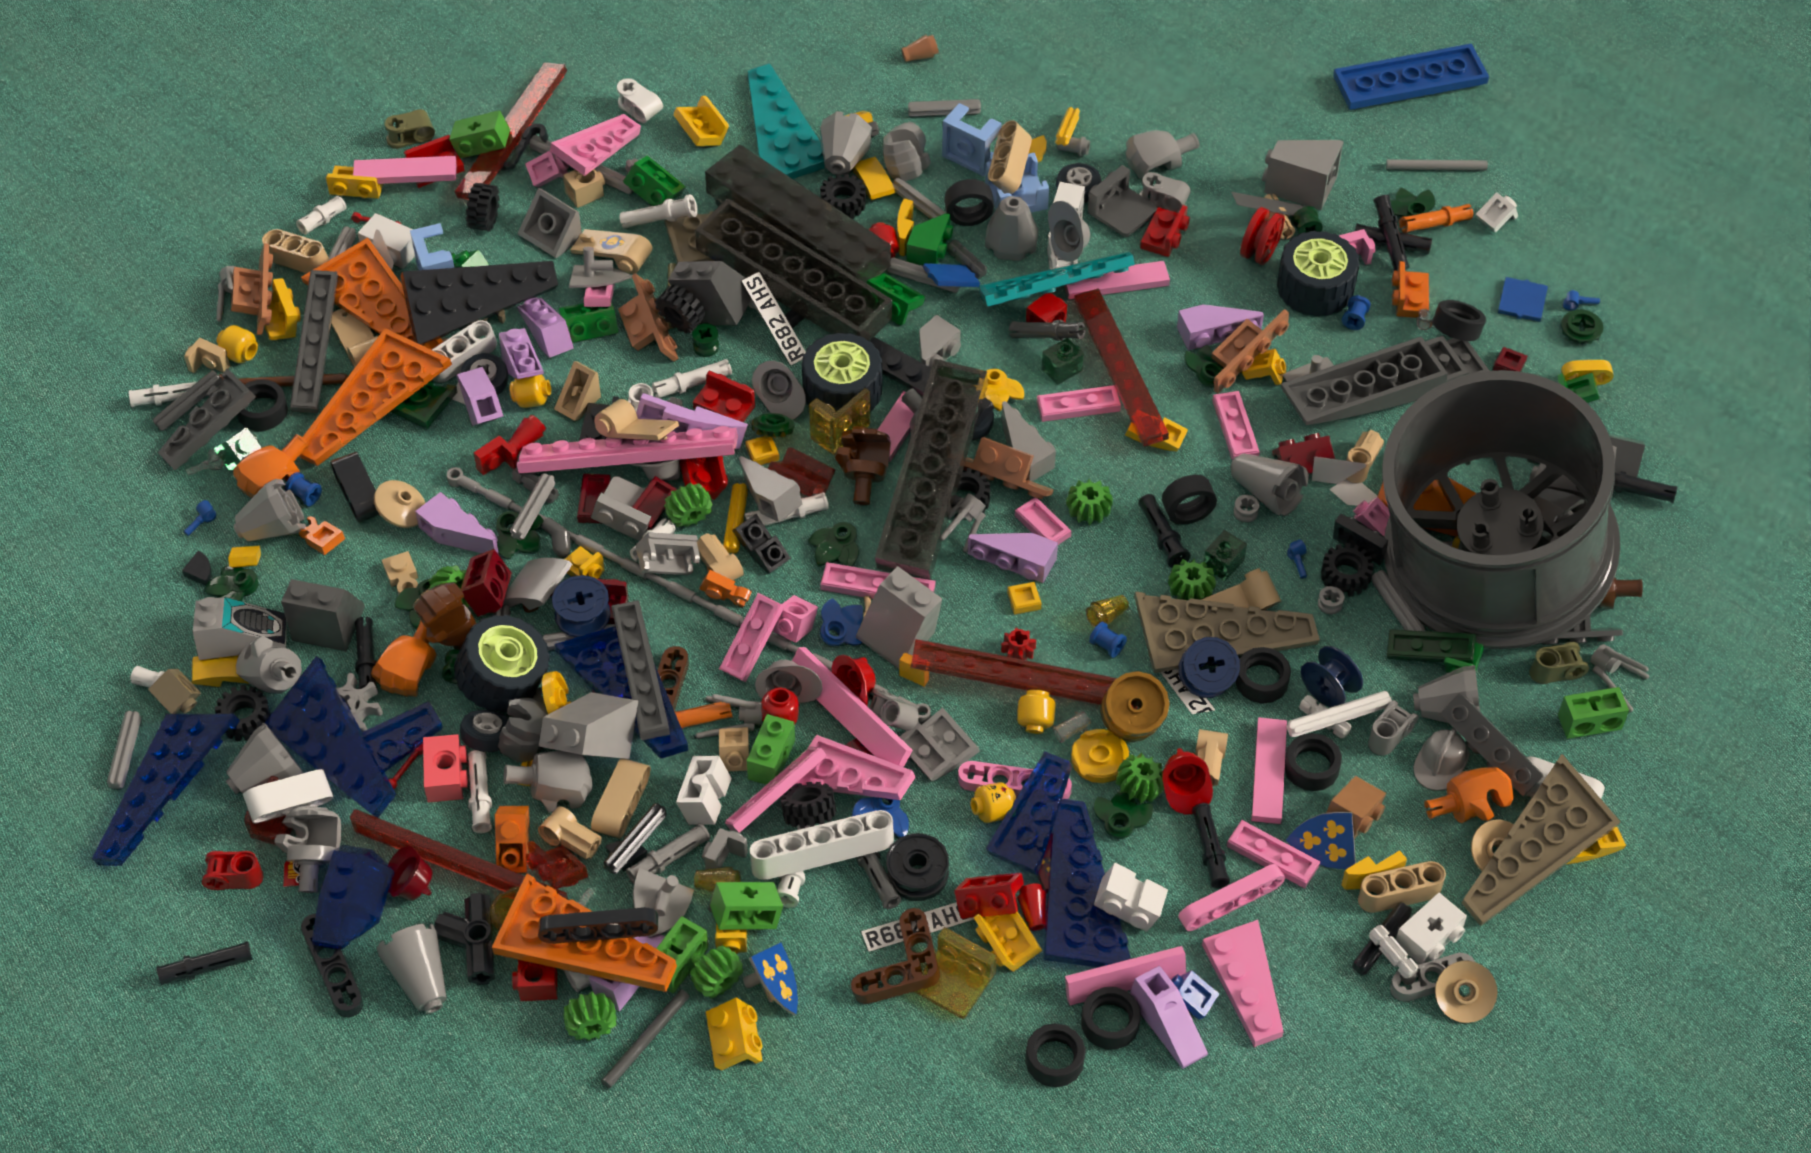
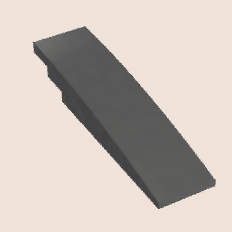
M1443 335L1424 341L1421 336L1281 383V389L1305 425H1311L1414 402L1433 388L1464 375L1490 370L1469 341L1455 338L1446 340Z

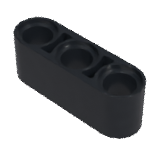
M353 452L331 460L330 464L356 521L359 523L380 515L374 504L376 489L358 453Z

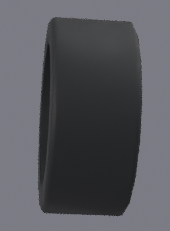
M976 179L958 181L945 192L946 213L950 214V220L955 224L961 226L981 224L989 219L993 213L994 201L990 186L983 181ZM967 198L983 200L972 207L956 205L961 200Z
M1450 299L1442 300L1438 304L1433 317V325L1437 330L1449 337L1462 341L1477 340L1486 322V316L1476 307Z
M254 380L246 383L245 386L256 396L252 401L259 398H271L276 400V403L272 408L261 413H252L245 409L241 410L237 414L239 422L245 428L254 431L269 430L282 423L288 411L283 389L277 383L270 380Z
M1195 474L1181 477L1172 482L1164 490L1161 499L1169 519L1176 524L1184 525L1204 519L1214 510L1217 504V497L1209 479ZM1199 495L1196 499L1188 503L1179 504L1183 500L1191 496Z
M1258 647L1248 650L1240 657V672L1235 683L1237 689L1245 698L1262 704L1271 703L1282 698L1288 689L1291 675L1289 661L1283 654L1275 649ZM1264 665L1274 669L1280 675V679L1272 685H1260L1251 681L1247 677L1246 671L1253 666Z
M1315 733L1300 735L1287 748L1285 758L1287 777L1294 785L1303 790H1325L1333 785L1339 776L1342 761L1340 749L1333 740L1324 735ZM1302 752H1318L1330 761V768L1321 773L1307 772L1296 763V757Z
M1103 987L1095 990L1086 998L1082 1007L1081 1028L1086 1038L1095 1046L1103 1049L1125 1047L1135 1039L1141 1020L1140 1007L1136 999L1129 992L1117 987ZM1103 1005L1121 1007L1128 1013L1129 1023L1125 1029L1120 1031H1105L1094 1024V1010Z
M1056 1023L1043 1025L1035 1030L1028 1039L1025 1057L1028 1072L1036 1081L1045 1086L1060 1087L1070 1084L1083 1071L1086 1051L1083 1039L1075 1030L1067 1025ZM1052 1041L1064 1043L1073 1051V1062L1062 1069L1047 1068L1038 1061V1048L1044 1043Z

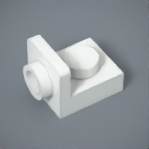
M1496 192L1476 213V217L1496 233L1510 217L1514 220L1518 217L1517 204L1510 197H1502Z

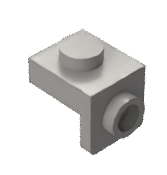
M720 828L712 843L708 842L703 850L702 858L705 860L706 872L717 876L729 852L745 858L748 853L747 839L736 831H726Z

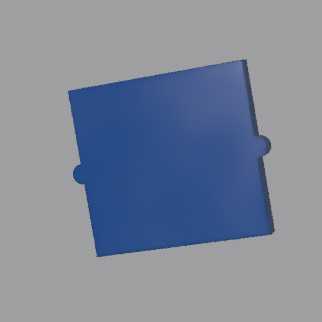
M923 265V269L928 274L927 277L931 278L937 286H980L975 273H972L966 265Z
M1506 277L1498 313L1514 316L1517 319L1524 318L1540 322L1548 286L1529 282L1528 279L1523 281Z

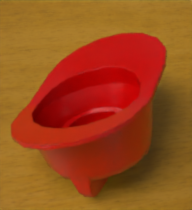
M847 655L837 656L832 662V673L868 707L867 697L875 687L876 679L867 659L864 657L852 659Z
M1178 748L1177 753L1168 759L1162 771L1165 794L1170 807L1176 812L1185 815L1193 814L1192 808L1200 803L1210 804L1213 797L1209 768L1206 762L1194 753L1184 752L1181 748Z

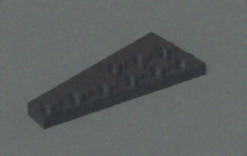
M553 261L403 271L400 275L414 342L422 346L434 339L438 340L445 337L446 334L457 329L461 330L476 321L489 318L501 310L512 308L522 301L556 289L558 286Z

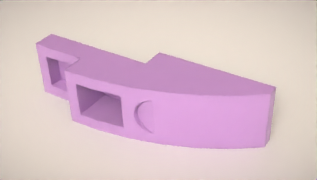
M644 393L640 398L636 412L638 419L678 421L679 426L673 430L675 433L687 432L695 428L713 430L719 426L737 427L738 440L736 449H740L748 425L698 406L693 411Z

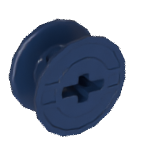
M581 575L570 577L562 581L555 588L552 596L555 623L562 632L577 638L591 637L601 632L608 625L611 613L608 604V590L604 584L594 577Z
M1204 637L1196 640L1183 653L1179 662V677L1183 686L1190 693L1201 698H1213L1223 694L1236 681L1240 672V660L1236 650L1227 641L1218 637ZM1207 662H1209V666H1219L1211 673H1209V669L1200 670Z
M1324 646L1319 650V664L1316 662H1306L1301 666L1300 673L1307 690L1315 699L1327 707L1331 708L1344 704L1346 700L1344 691L1357 693L1363 687L1362 674L1357 665L1347 654L1333 646Z

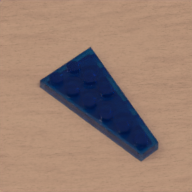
M616 626L554 644L555 652L596 693L632 699ZM655 666L670 735L643 741L660 759L689 751L688 742ZM635 719L634 732L640 737L637 720Z
M316 656L265 724L276 737L314 768L324 770L326 777L369 813L379 818L396 796V793L383 769L377 764L373 756L374 753L370 745L365 742L362 736L363 733L348 705L338 693L337 685L333 678L327 673L326 665L321 658Z
M235 714L165 715L92 857V860L97 865H123L144 839L143 832L152 821H159L164 815L162 808L170 799L174 801L204 766L202 760L212 748L217 750L223 743L222 735L229 727L234 729L240 722Z
M1055 798L1053 803L1043 960L1099 968L1133 958L1130 956L1126 933H1123L1119 918L1094 905L1105 872L1101 863L1103 859L1100 850H1097L1093 837L1094 830L1083 801Z

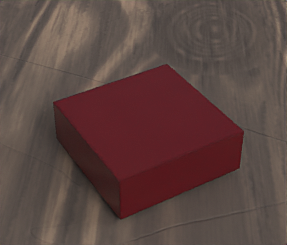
M1503 347L1492 370L1521 372L1528 356Z

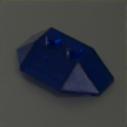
M341 845L333 851L318 898L312 945L344 949L350 944V941L362 936L380 922L393 880L394 870L374 850Z

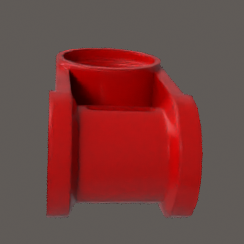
M211 851L206 854L207 870L206 874L202 877V885L208 889H253L263 881L264 873L257 857L251 851Z

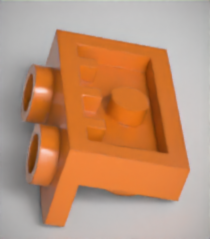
M1400 261L1398 271L1393 270L1392 286H1396V290H1393L1392 305L1396 306V316L1428 319L1429 273L1405 271V262Z

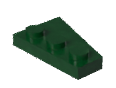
M428 382L390 412L428 429L458 393L457 386L447 384L446 387L435 386L433 382Z

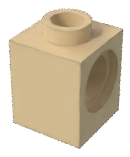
M593 169L584 176L577 170H573L563 175L565 193L577 208L604 197L603 185H605V180L600 171L596 172Z

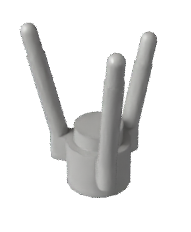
M226 266L219 273L221 282L218 284L219 294L216 317L218 322L222 320L225 291L232 293V274L235 266Z
M968 493L964 499L961 498L948 513L923 534V539L931 536L956 513H958L957 517L946 528L940 539L942 541L945 540L963 518L969 522L975 519L969 535L976 534L981 521L986 516L982 513L986 506ZM968 537L963 548L964 552H968Z
M1605 644L1598 647L1591 657L1590 661L1595 665L1592 671L1600 676L1609 688H1615L1616 686L1605 672L1613 673L1619 666L1644 679H1649V675L1645 673L1649 670L1647 666L1614 651ZM1624 697V699H1625V701H1626V704H1627V706H1628L1629 712H1632V711H1633V707L1629 704L1628 700Z
M717 694L706 696V701L714 703L725 702L729 703L730 706L738 707L739 721H744V724L699 732L695 734V737L699 739L719 735V729L748 727V731H754V725H762L761 702L745 701Z

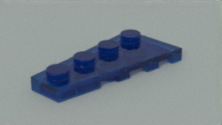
M428 701L323 750V754L349 800L423 744V737H432L443 729L442 722Z
M1046 751L1043 753L1015 799L1012 808L1008 811L986 847L990 855L1038 875L1072 769L1069 761Z

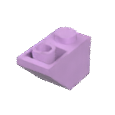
M483 367L456 375L472 426L503 417L496 391Z

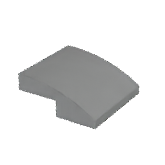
M538 558L528 561L506 591L503 605L506 604L512 607L522 603L529 610L544 605L573 564L568 560L558 558Z
M941 708L922 725L917 722L912 730L905 731L899 736L913 750L910 755L911 759L931 782L953 771L980 752L978 746L944 708Z

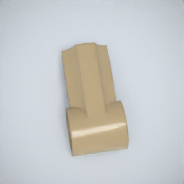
M1373 430L1363 432L1354 448L1348 452L1346 461L1366 464L1365 468L1346 478L1348 481L1361 483L1367 479L1368 471L1384 444V440L1378 432Z
M707 533L699 538L697 541L699 555L707 566V571L712 570L731 580L743 576V569L738 558L733 553L729 555L715 534L710 535Z
M1199 729L1195 755L1206 762L1212 786H1217L1222 759L1225 757L1228 734Z
M557 807L538 828V832L545 842L552 846L562 844L584 859H591L601 844L602 837L579 824L574 814L564 807Z

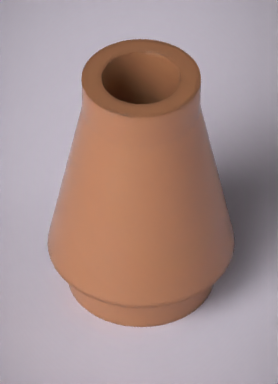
M926 34L908 46L901 48L905 62L934 58V55L939 53L934 36H927Z

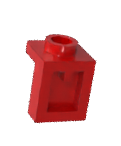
M499 435L474 452L476 469L482 475H485L489 471L498 468L504 461L512 469H516L517 456L519 455L518 450L513 443H507Z

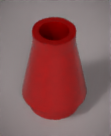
M530 415L528 418L524 417L508 442L513 443L518 453H520L523 446L534 443L542 438L546 427L534 415Z
M1041 884L1022 886L1018 890L1017 900L1026 918L1029 930L1038 931L1046 928V891L1042 890Z

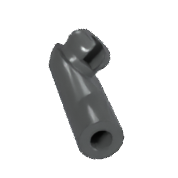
M548 517L543 521L542 529L551 535L554 553L558 557L564 558L570 553V533L555 520Z

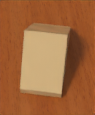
M574 361L554 410L574 421H578L586 413L588 403H596L601 397L598 372Z

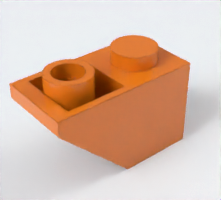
M499 806L495 813L496 873L527 872L530 838L529 806Z

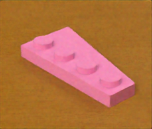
M622 114L552 142L550 152L585 176L640 134L641 126L625 114Z
M816 735L809 747L821 748L827 756L796 784L802 783V785H807V782H812V784L821 782L822 785L826 783L829 787H832L833 792L901 800L915 779V775L910 769Z
M1258 920L1204 938L1202 946L1253 1046L1256 1047L1281 1038L1283 1027Z

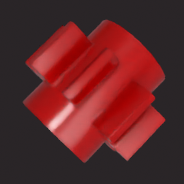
M1015 628L1010 634L1004 633L1001 653H1007L1008 662L1013 661L1022 664L1027 658L1033 659L1036 639H1030L1029 630L1025 631Z

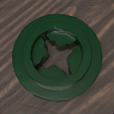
M1582 309L1566 313L1560 325L1562 327V334L1568 335L1569 341L1578 340L1579 345L1583 341L1591 344L1594 340H1599L1604 329L1602 320L1596 314ZM1581 323H1583L1585 329L1584 331L1579 330V325Z
M778 413L762 414L752 420V430L757 435H764L766 438L786 437V435L793 433L795 427L792 419Z

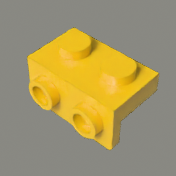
M707 96L700 97L697 107H676L673 114L696 146L721 145L729 128L728 123Z
M335 165L333 173H328L326 176L329 194L379 199L383 184H378L375 177L354 176V167Z
M273 279L271 304L267 306V309L272 310L271 321L269 325L264 326L270 340L296 337L297 322L301 321L300 310L298 306H294L292 290L286 287L284 279Z
M1018 911L1015 914L986 916L985 918L977 914L974 917L978 924V927L975 929L983 942L990 943L993 948L990 954L1000 967L1004 965L1014 972L1043 951Z
M734 998L706 1011L716 1068L722 1071L746 1059L756 1064L762 1061V1041L758 1036L756 1027L757 1014L751 1005L738 998Z

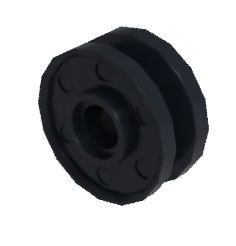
M911 833L900 837L891 845L887 853V874L900 897L911 901H925L937 896L945 888L949 880V855L945 846L935 837L924 833ZM915 865L923 866V868L921 869H915L912 867Z

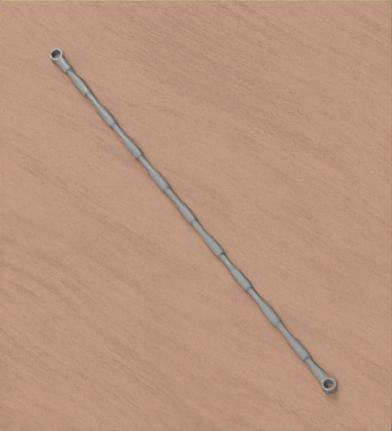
M453 467L447 471V480L450 486H462L474 493L478 492L484 495L489 501L507 510L512 509L518 513L521 512L523 507L515 504L514 500L492 489L487 490L483 488L480 483L464 476L460 468ZM538 513V515H540L543 518V520L547 519V517ZM568 531L570 539L575 541L576 545L594 554L599 552L604 557L620 564L621 568L643 579L648 578L667 588V591L690 603L695 602L713 611L714 615L738 627L742 625L744 621L743 616L721 605L716 606L697 596V593L674 581L669 582L653 573H641L638 563L604 549L603 545L581 534L578 536ZM771 632L767 642L785 651L790 650L796 653L799 648L791 644L790 640L774 632ZM813 653L832 672V661ZM875 684L874 688L888 692L887 689ZM901 696L898 697V699L916 707L918 713H926L925 715H919L918 722L920 724H923L931 717V709L927 704H915Z

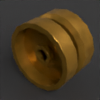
M1139 671L1125 673L1115 679L1103 696L1100 708L1102 722L1119 739L1121 737L1129 742L1144 740L1153 735L1167 717L1169 709L1168 693L1162 683L1151 674ZM1132 706H1133V707L1138 706L1139 709L1136 710V709L1132 708Z

